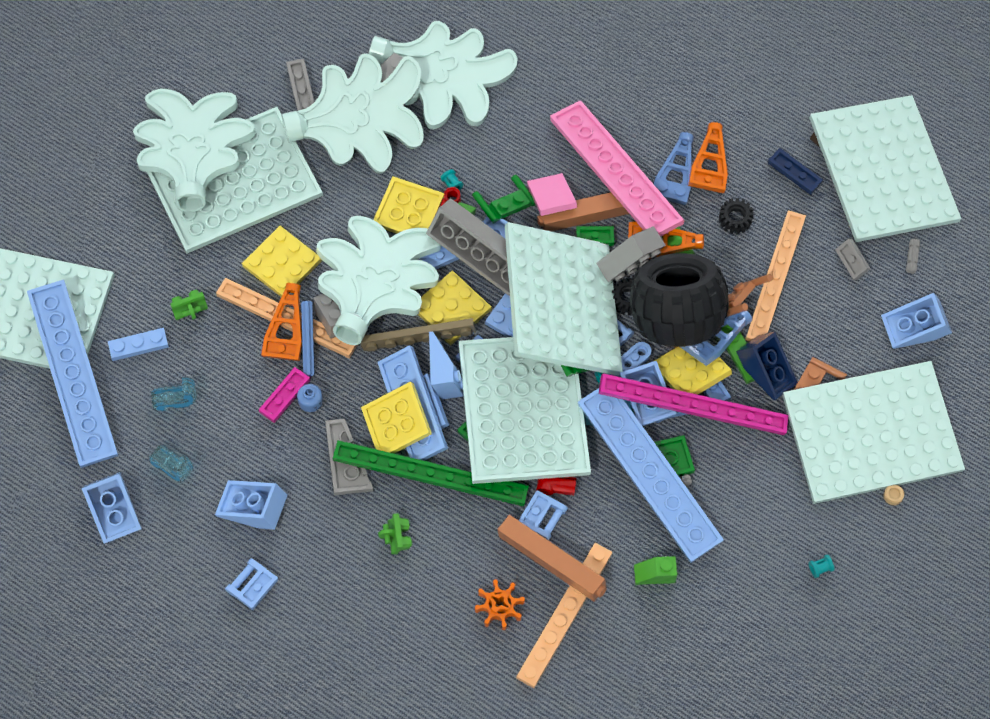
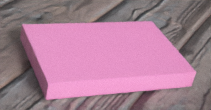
M563 173L527 181L528 189L541 216L577 208V202Z

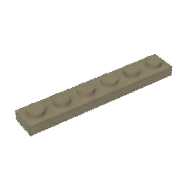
M473 318L364 335L360 344L363 351H375L379 348H394L398 345L429 342V332L432 331L438 339H451L454 336L460 335L469 336L476 333V327Z

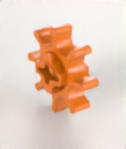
M495 579L493 580L495 588L493 592L486 593L481 588L478 590V595L485 598L486 602L483 605H476L475 612L485 611L489 614V617L484 621L486 627L489 626L492 620L497 619L502 623V630H506L507 624L505 619L507 617H514L517 621L521 620V614L517 613L514 607L518 604L523 605L525 598H513L511 596V592L515 590L514 583H511L507 590H501L498 587V580ZM503 603V606H502V605H500L499 607L496 606V604Z

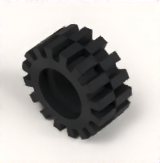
M733 198L729 202L725 201L724 205L721 206L719 214L720 226L722 228L725 226L724 230L726 232L729 229L730 234H733L734 231H736V234H740V231L744 233L746 229L750 228L752 223L753 208L750 207L749 203L745 204L744 199L739 202V198H736L735 201H733ZM731 212H739L743 215V219L740 221L732 220L729 214Z
M630 278L629 282H626V279H623L622 283L618 281L617 286L614 285V290H612L616 311L619 312L621 310L623 315L625 312L631 315L630 302H626L621 298L624 292H630L632 279Z

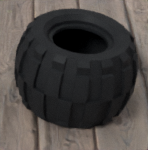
M676 253L656 257L643 264L636 271L630 290V309L636 327L643 337L664 346L685 347L707 341L722 330L721 326L724 325L729 308L728 287L720 267L715 265V262L695 254Z

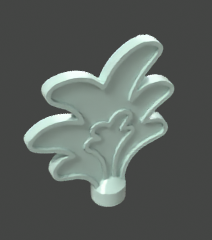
M440 21L432 22L426 32L412 42L397 43L374 36L369 50V54L380 65L393 53L402 57L410 56L418 62L421 68L420 83L415 95L406 105H411L420 98L423 105L424 121L429 129H437L448 121L452 111L453 100L460 106L468 124L472 126L481 125L486 119L489 108V97L485 88L497 86L514 74L517 67L515 52L511 49H506L490 56L480 57L483 51L484 39L478 29H469L456 39L449 40L450 30L446 24Z
M370 54L360 55L350 78H347L344 70L339 66H325L322 70V90L318 99L305 109L282 114L288 142L302 139L314 140L326 149L332 162L338 166L349 163L355 149L364 157L372 170L378 174L385 173L391 163L392 149L384 133L397 138L410 149L419 148L423 142V129L419 119L411 110L404 107L413 98L420 83L421 68L418 62L410 56L403 57L393 73L382 83L381 66Z
M169 89L153 90L146 95L145 101L147 107L163 120H145L134 128L135 139L150 146L139 153L137 157L138 167L141 171L162 173L174 181L176 185L175 204L178 209L185 212L199 211L206 204L205 189L209 182L215 177L234 171L239 167L240 162L237 152L231 148L252 139L256 134L254 125L242 118L222 120L237 109V99L232 93L220 92L210 94L192 105L186 97L176 91Z
M353 216L348 222V232L358 248L345 240L337 238L323 239L317 243V255L333 269L321 274L318 279V289L331 298L340 309L341 315L333 328L334 335L340 341L349 345L360 344L371 322L382 315L398 313L416 316L419 314L422 300L421 296L414 290L435 287L438 283L439 274L431 264L417 259L438 252L442 245L426 234L427 228L407 229L389 238L386 230L378 222L363 216Z

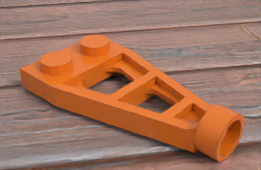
M711 122L708 124L707 135L690 169L688 186L724 194L728 173L722 135L723 126L720 123ZM708 143L718 146V154L706 152ZM705 159L716 161L718 171L702 169L703 161Z
M629 222L628 238L644 231L637 222ZM673 229L662 235L666 246L660 249L661 253L656 257L691 249H704V234ZM668 236L682 237V244L668 246Z
M286 283L283 295L264 336L261 356L300 361L302 324L299 294L301 285ZM285 305L294 306L293 319L282 318ZM283 323L291 324L293 337L290 340L276 337L277 330Z

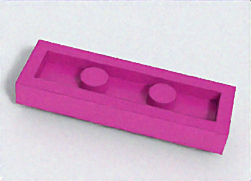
M294 367L259 408V413L275 423L297 397L298 390L310 382V377Z

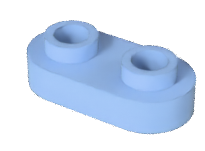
M638 342L621 356L622 371L642 366L651 357L650 345L645 342ZM643 352L645 355L641 356L638 353ZM625 364H630L631 367H625Z

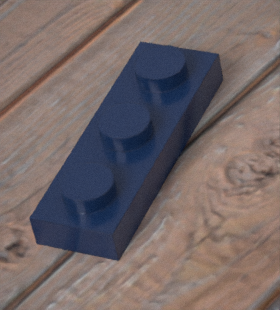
M781 148L768 160L770 166L810 195L823 182L822 178Z

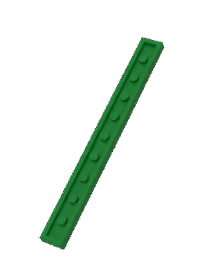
M337 440L333 455V461L523 507L529 487L510 481L472 484V475L469 471Z

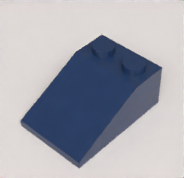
M776 332L758 335L736 351L743 368L772 400H776L783 395V392H787L798 383Z

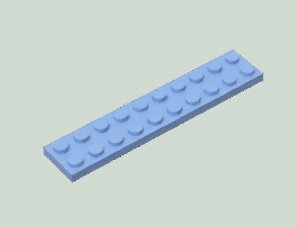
M60 280L28 290L29 301L80 468L118 456L65 281Z
M598 388L578 401L579 407L690 563L724 541L623 399L601 395Z

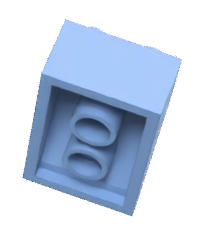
M934 293L881 315L893 349L934 341L952 333L941 302Z
M429 332L431 386L442 400L463 397V383L460 371L456 368L434 332Z
M657 361L621 372L619 375L622 378L666 387ZM630 401L635 417L642 426L677 414L676 411Z
M120 472L82 487L104 544L141 529Z
M228 480L215 515L255 528L275 530L287 494L276 483Z

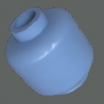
M306 384L298 390L297 399L302 410L305 412H315L322 406L323 397L318 386Z

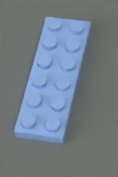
M409 345L378 361L388 393L408 382L414 383L432 435L406 447L409 457L425 461L447 450L448 447L414 348Z

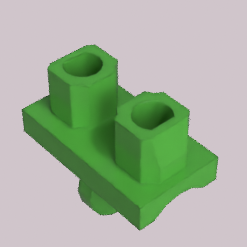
M198 290L191 291L189 297L184 299L179 296L172 298V303H170L176 320L189 315L194 320L196 319L195 313L208 309L203 292L199 293Z
M393 514V518L387 521L388 524H383V530L378 532V537L384 539L385 544H390L391 554H398L400 550L409 549L412 546L410 536H402L401 533L409 530V519L400 518L399 514Z

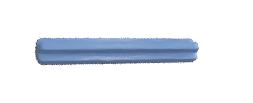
M311 301L301 302L303 373L311 377L315 374L313 303Z

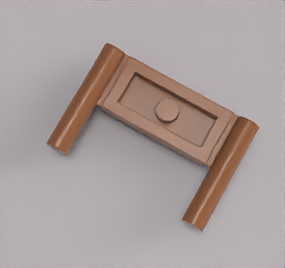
M767 274L744 283H738L733 288L734 291L728 295L729 308L727 317L747 311L748 305L741 303L756 286L772 281V275Z
M812 357L794 390L820 385L826 372L840 380L845 379L847 374Z

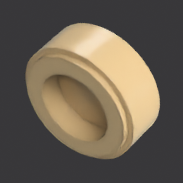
M898 485L888 486L884 491V500L890 505L900 504L904 498L903 489Z

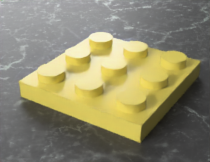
M392 177L373 220L378 222L385 230L396 234L412 228L428 229L440 208L444 193Z
M279 226L242 263V267L282 297L286 283L300 284L321 263L322 259L283 227Z
M452 270L435 287L431 288L421 297L422 304L418 315L428 325L473 318L476 324L492 310V307ZM461 335L444 340L451 346Z
M676 347L654 360L657 361L662 377L671 389L697 395L732 375L731 369L720 357L705 366L680 347Z
M408 382L361 407L375 449L394 454L432 435L414 383Z

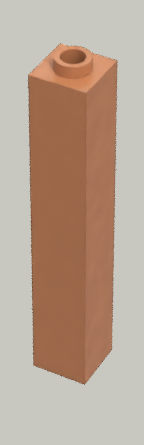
M606 193L576 200L577 208L544 216L540 215L537 216L539 227H543V230L556 231L629 213L612 193Z
M511 515L497 529L499 538L595 602L598 597L601 598L606 592L605 578Z

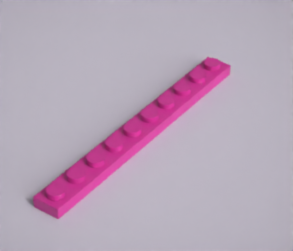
M604 373L601 375L599 394L779 435L787 433L788 415Z

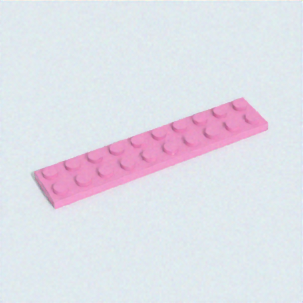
M581 100L550 115V121L643 230L654 226L658 234L662 236L684 224V219Z

